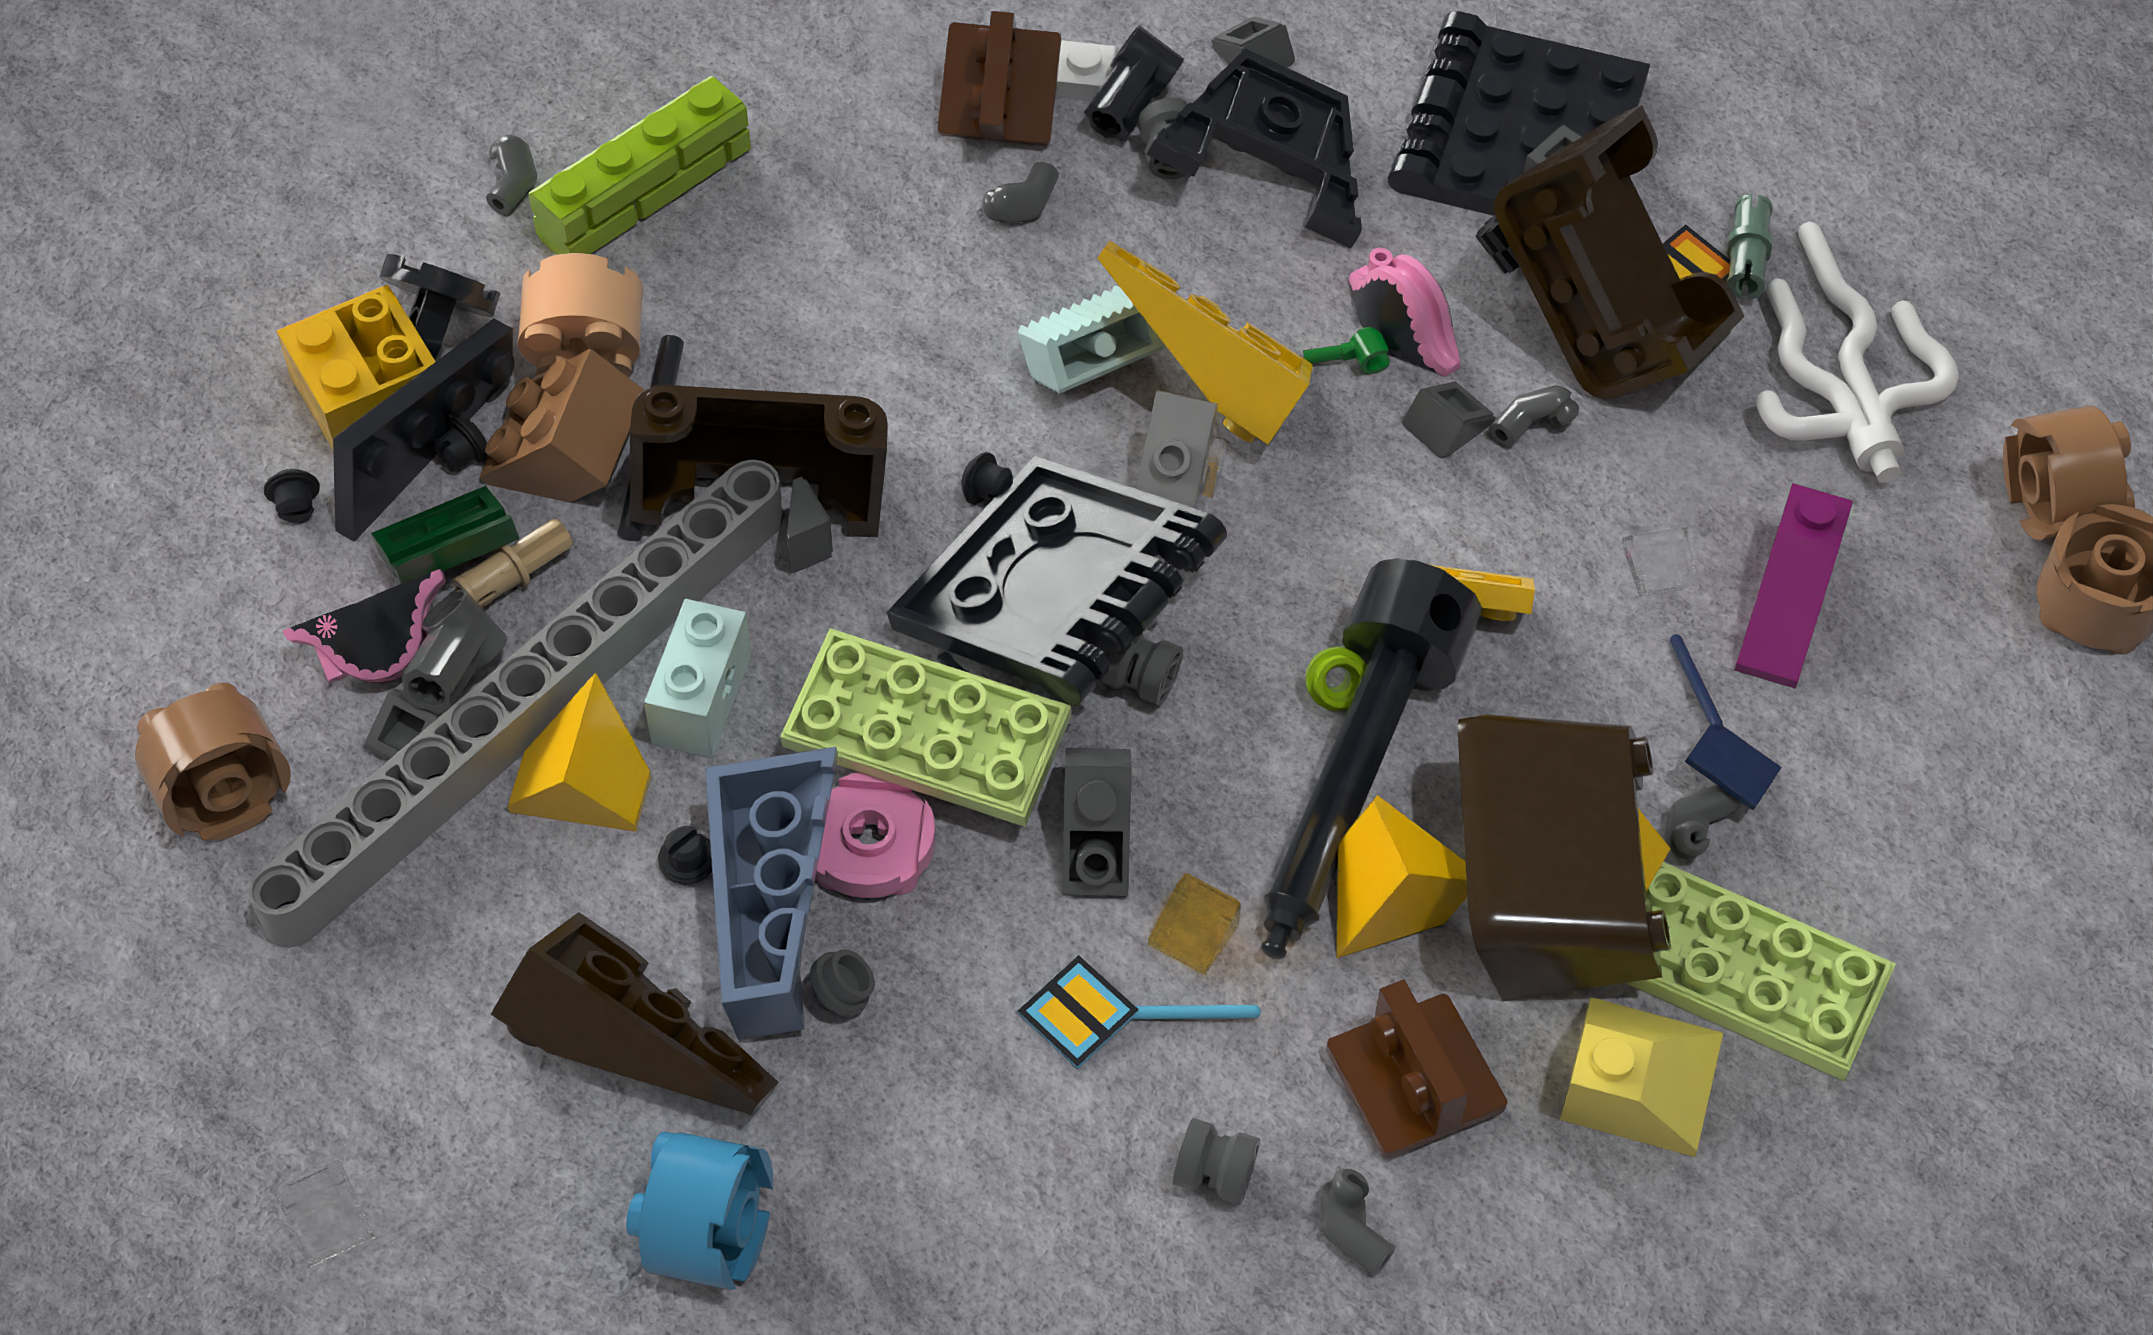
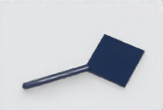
M1674 634L1670 638V643L1710 724L1684 762L1748 808L1754 810L1782 767L1723 726V721L1682 637Z

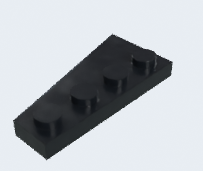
M495 318L333 438L336 532L355 542L437 455L434 450L435 440L450 430V419L452 417H461L470 420L493 394L507 382L512 375L515 363L513 357V328Z

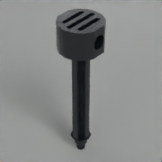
M1399 558L1379 561L1370 569L1343 630L1342 643L1345 648L1357 653L1364 660L1367 667L1270 892L1264 895L1268 911L1264 920V927L1270 934L1267 941L1262 942L1261 950L1272 959L1280 960L1286 957L1287 951L1285 948L1288 941L1300 940L1304 929L1319 921L1318 912L1338 867V846L1344 834L1361 813L1412 689L1424 691L1440 690L1455 682L1480 622L1482 606L1472 590L1440 568L1420 561Z

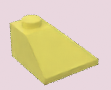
M1590 997L1560 1120L1695 1157L1723 1032Z

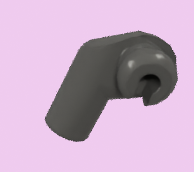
M511 134L505 135L493 142L489 151L490 159L497 158L498 163L496 167L502 171L503 176L487 194L486 200L494 211L502 215L511 213L536 183L538 176L529 145L520 137Z
M1342 1169L1335 1173L1332 1181L1326 1183L1321 1194L1323 1231L1326 1238L1371 1273L1377 1275L1388 1263L1396 1247L1366 1225L1364 1198L1369 1193V1184L1365 1177L1355 1170Z

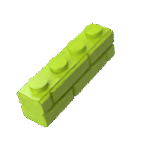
M709 76L702 82L694 85L688 91L647 115L632 127L602 144L593 152L530 191L528 196L531 211L534 213L533 222L536 235L556 255L568 253L591 254L636 225V221L639 219H645L724 167L726 162L733 161L750 150V133L746 128L749 125L747 107L741 99L714 76Z

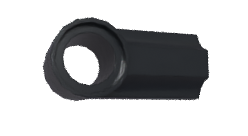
M1138 25L1110 64L1113 68L1084 111L1090 121V127L1105 138L1112 137L1123 141L1137 124L1140 112L1150 103L1152 98L1156 99L1182 65L1184 58L1142 26Z

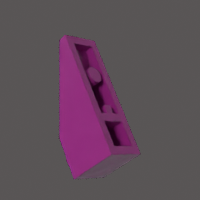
M1792 483L1734 671L1796 689L1841 545L1853 500Z

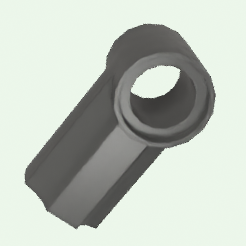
M464 589L455 591L445 597L423 620L422 629L428 635L402 674L404 689L401 694L415 709H426L436 715L447 711L457 702L474 672L492 661L507 642L506 634Z

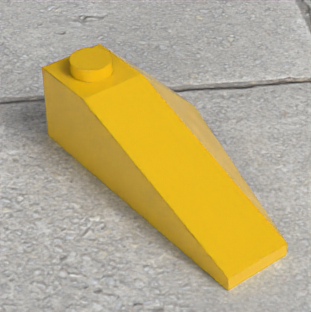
M1109 240L1097 259L1210 402L1219 403L1217 411L1226 417L1222 422L1223 425L1246 442L1253 443L1257 437L1268 445L1309 386L1313 364L1248 322L1239 331L1228 325L1231 321L1230 318L1221 311L1218 304L1203 295L1199 297L1195 294H1190L1187 300L1176 293L1180 289V285L1174 279Z

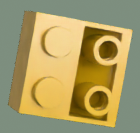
M388 284L276 330L289 375L332 450L333 438L436 362Z

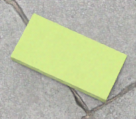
M830 628L780 739L782 747L796 752L836 747L838 751L836 765L1026 827L1070 721L1071 706Z
M1663 862L1646 894L1653 911H1665L1670 932L1671 949L1660 952L1662 978L1628 982L1626 984L1845 1081L1896 963Z

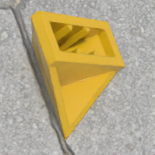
M596 672L524 751L508 803L509 813L636 832L650 784L651 772Z
M1378 795L1344 834L1338 846L1336 959L1443 925L1468 897L1466 862Z

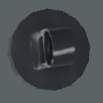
M395 254L386 255L379 279L416 295L409 319L434 360L442 345L454 308L485 317H493L501 294L500 292L490 289L485 291V285L478 281L425 262L422 263L419 270L404 265L406 258Z

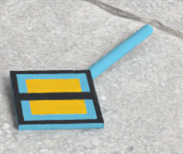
M1078 955L1017 1012L1073 1066L1079 1069L1132 1019L1257 1018L1261 1014V1009L1257 1005L1134 1006Z

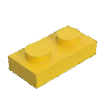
M1431 565L1446 571L1472 590L1482 606L1481 616L1513 621L1516 620L1517 612L1532 614L1535 594L1533 578Z

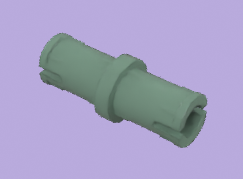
M1746 194L1737 199L1734 208V230L1729 233L1727 256L1730 258V270L1727 284L1737 298H1741L1743 285L1748 286L1747 299L1758 298L1763 294L1766 285V262L1770 259L1773 237L1769 233L1770 217L1773 210L1772 203L1769 198L1758 195L1757 207L1754 208L1752 207L1753 194Z

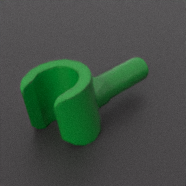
M1364 327L1353 334L1350 342L1341 343V345L1303 350L1304 359L1311 364L1342 359L1346 361L1356 358L1362 372L1366 374L1379 373L1390 365V360L1386 354L1389 350L1382 334L1372 327Z

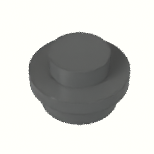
M846 949L824 953L813 962L810 969L814 995L825 1008L839 1015L853 1016L868 1004L869 995L874 991L875 980L869 965L857 953Z

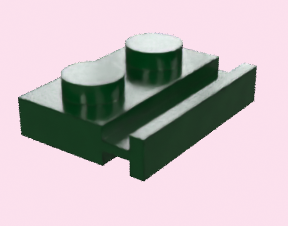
M486 485L371 533L379 555L393 575L398 577L400 584L438 569L445 571L519 540L512 517L506 515L504 507Z

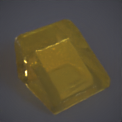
M1184 873L1148 939V945L1206 975L1239 926L1241 904L1234 897L1191 874Z

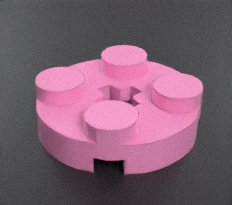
M860 772L838 779L839 786L832 789L815 877L818 884L825 889L836 890L845 895L860 898H876L890 894L904 895L911 892L917 886L919 876L928 867L934 854L936 839L935 821L929 804L926 800L924 804L922 799L912 792V789ZM866 824L878 825L879 835L885 836V838L875 844H862L860 840L853 839L852 834H861L864 832Z

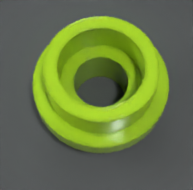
M1330 647L1324 649L1313 657L1305 673L1307 692L1319 706L1332 711L1346 710L1350 707L1367 665L1357 653L1348 648ZM1336 667L1344 668V681L1337 687H1327L1326 676L1329 671Z

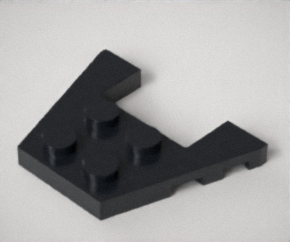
M1245 48L1208 84L1202 95L1193 103L1190 102L1179 112L1171 125L1166 129L1163 128L1156 134L1147 152V156L1193 177L1203 161L1212 137L1227 144L1235 151L1245 152L1278 167L1288 175L1297 176L1315 184L1317 189L1304 227L1349 248L1353 247L1361 234V218L1355 216L1354 202L1358 197L1357 179L1351 176L1349 160L1354 152L1348 96Z

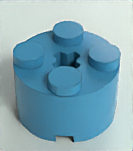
M665 1131L661 1132L657 1136L652 1148V1171L645 1193L638 1192L634 1195L630 1202L626 1219L628 1235L639 1237L642 1268L654 1275L734 1290L736 1287L733 1280L745 1282L752 1273L765 1240L770 1212L759 1210L758 1203L760 1187L773 1190V1168L770 1156L763 1148L682 1132L676 1134Z

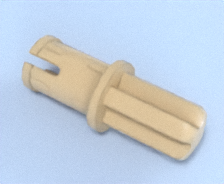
M552 519L513 545H504L497 548L496 552L485 561L452 579V584L456 587L454 588L455 591L466 590L483 608L518 584L521 587L527 586L530 583L529 574L569 549L573 544V540L566 527L558 519Z

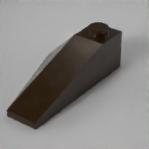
M580 912L576 913L528 949L491 1012V1015L507 1025L509 1033L523 1044L539 1047L545 1052L749 1115H752L773 1093L779 1083L724 1031L713 1027L701 1028L690 1018L688 1007L691 1001L677 988L668 989L667 992L661 991L643 974L649 963L638 952Z

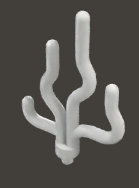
M1808 221L1803 223L1798 230L1802 246L1822 290L1830 302L1847 314L1853 323L1852 331L1844 339L1838 356L1841 372L1846 383L1832 373L1816 367L1806 359L1803 354L1807 333L1804 318L1788 283L1784 279L1775 278L1767 284L1766 293L1782 330L1778 344L1781 365L1794 381L1830 401L1836 413L1807 417L1790 415L1785 411L1779 396L1770 390L1763 391L1757 396L1756 407L1762 420L1772 432L1779 437L1791 441H1809L1847 436L1850 443L1849 447L1859 468L1866 472H1874L1877 480L1881 483L1891 482L1901 474L1897 461L1904 454V446L1897 430L1892 425V414L1902 408L1930 405L1945 400L1954 392L1959 379L1957 363L1943 345L1928 335L1914 306L1910 302L1902 300L1892 307V318L1911 353L1933 370L1934 378L1924 382L1901 384L1885 389L1878 394L1863 360L1864 352L1873 342L1877 331L1875 312L1866 298L1850 287L1843 279L1819 225Z

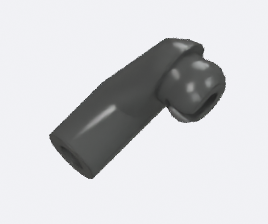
M1037 162L1032 166L1025 182L1002 184L996 189L987 191L982 200V208L985 215L993 221L1003 220L1006 222L1027 221L1037 218L1043 212L1059 178L1057 169L1049 163Z
M1558 385L1521 394L1489 426V432L1498 444L1511 447L1534 421L1545 416L1548 417L1553 427L1561 428L1563 425H1568L1578 416L1579 405L1570 398L1571 391Z
M1715 785L1674 802L1670 808L1664 834L1665 842L1671 848L1670 851L1678 858L1686 860L1693 859L1704 853L1710 843V839H1707L1709 823L1739 810V800L1718 785Z

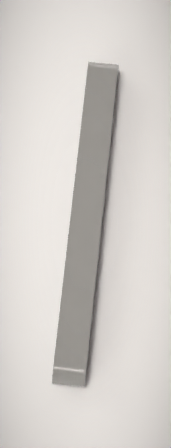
M759 460L742 461L731 467L259 870L251 880L248 891L250 902L262 932L268 941L280 947L291 948L303 945L316 936L521 757L530 744L595 672L602 684L608 681L677 620L684 599L699 601L774 536L781 528L784 518L780 480L777 471L770 464ZM575 653H582V654L576 655V656H569V655L575 654ZM528 693H536L531 696L523 697V695ZM490 733L484 737L474 738L478 734ZM443 774V775H441L440 777L435 778V779H431V780H427V779H426V778H428V777L431 776V775ZM385 816H395L388 821L376 822ZM346 858L338 864L326 865L334 859ZM296 901L287 908L276 909L277 906L284 902Z

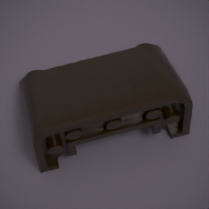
M1642 105L1613 117L1519 175L1499 191L1494 203L1497 222L1577 382L1587 393L1601 399L1615 398L1689 372L1745 317L1729 285L1716 274L1700 272L1681 279L1679 278L1630 178V175L1640 172L1652 163L1658 148L1655 130Z
M678 385L652 386L642 391L635 398L632 407L630 427V524L661 525L664 509L671 501L682 497V502L694 500L696 478L718 479L739 462L759 460L770 464L777 471L780 482L793 483L794 479L802 476L803 480L806 479L808 484H818L819 502L826 510H830V505L840 510L846 518L847 536L878 537L887 455L888 421L886 413L879 404L859 396Z
M1489 714L1459 719L1458 750L1469 920L1478 956L1501 1000L1507 1001L1662 978L1660 952L1671 949L1670 932L1665 911H1653L1646 894L1636 791L1643 789V777L1653 775V761L1647 737L1636 738L1634 730L1630 725Z

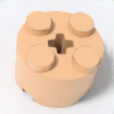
M584 253L550 256L540 261V270L532 275L528 269L522 281L518 347L523 357L536 366L537 376L548 371L558 360L565 359L567 361L590 348L628 378L631 376L632 365L636 362L640 353L643 285L634 271L625 266V273L623 275L608 269V258Z

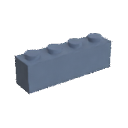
M836 747L705 768L722 1005L738 1040L805 1029L800 966L805 930L838 758Z

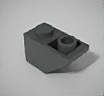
M1066 748L1062 894L1128 896L1131 749Z

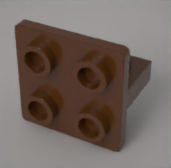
M991 11L990 26L951 23L948 28L937 127L939 134L949 137L1040 146L1049 145L1053 125L1062 42L1061 35L1058 32L1019 29L1016 27L1014 13Z
M1405 979L1379 989L1375 1017L1369 1023L1331 1037L1327 1041L1326 1051L1384 1158L1391 1159L1501 1114L1506 1109L1507 1098L1447 994H1439L1417 1003Z

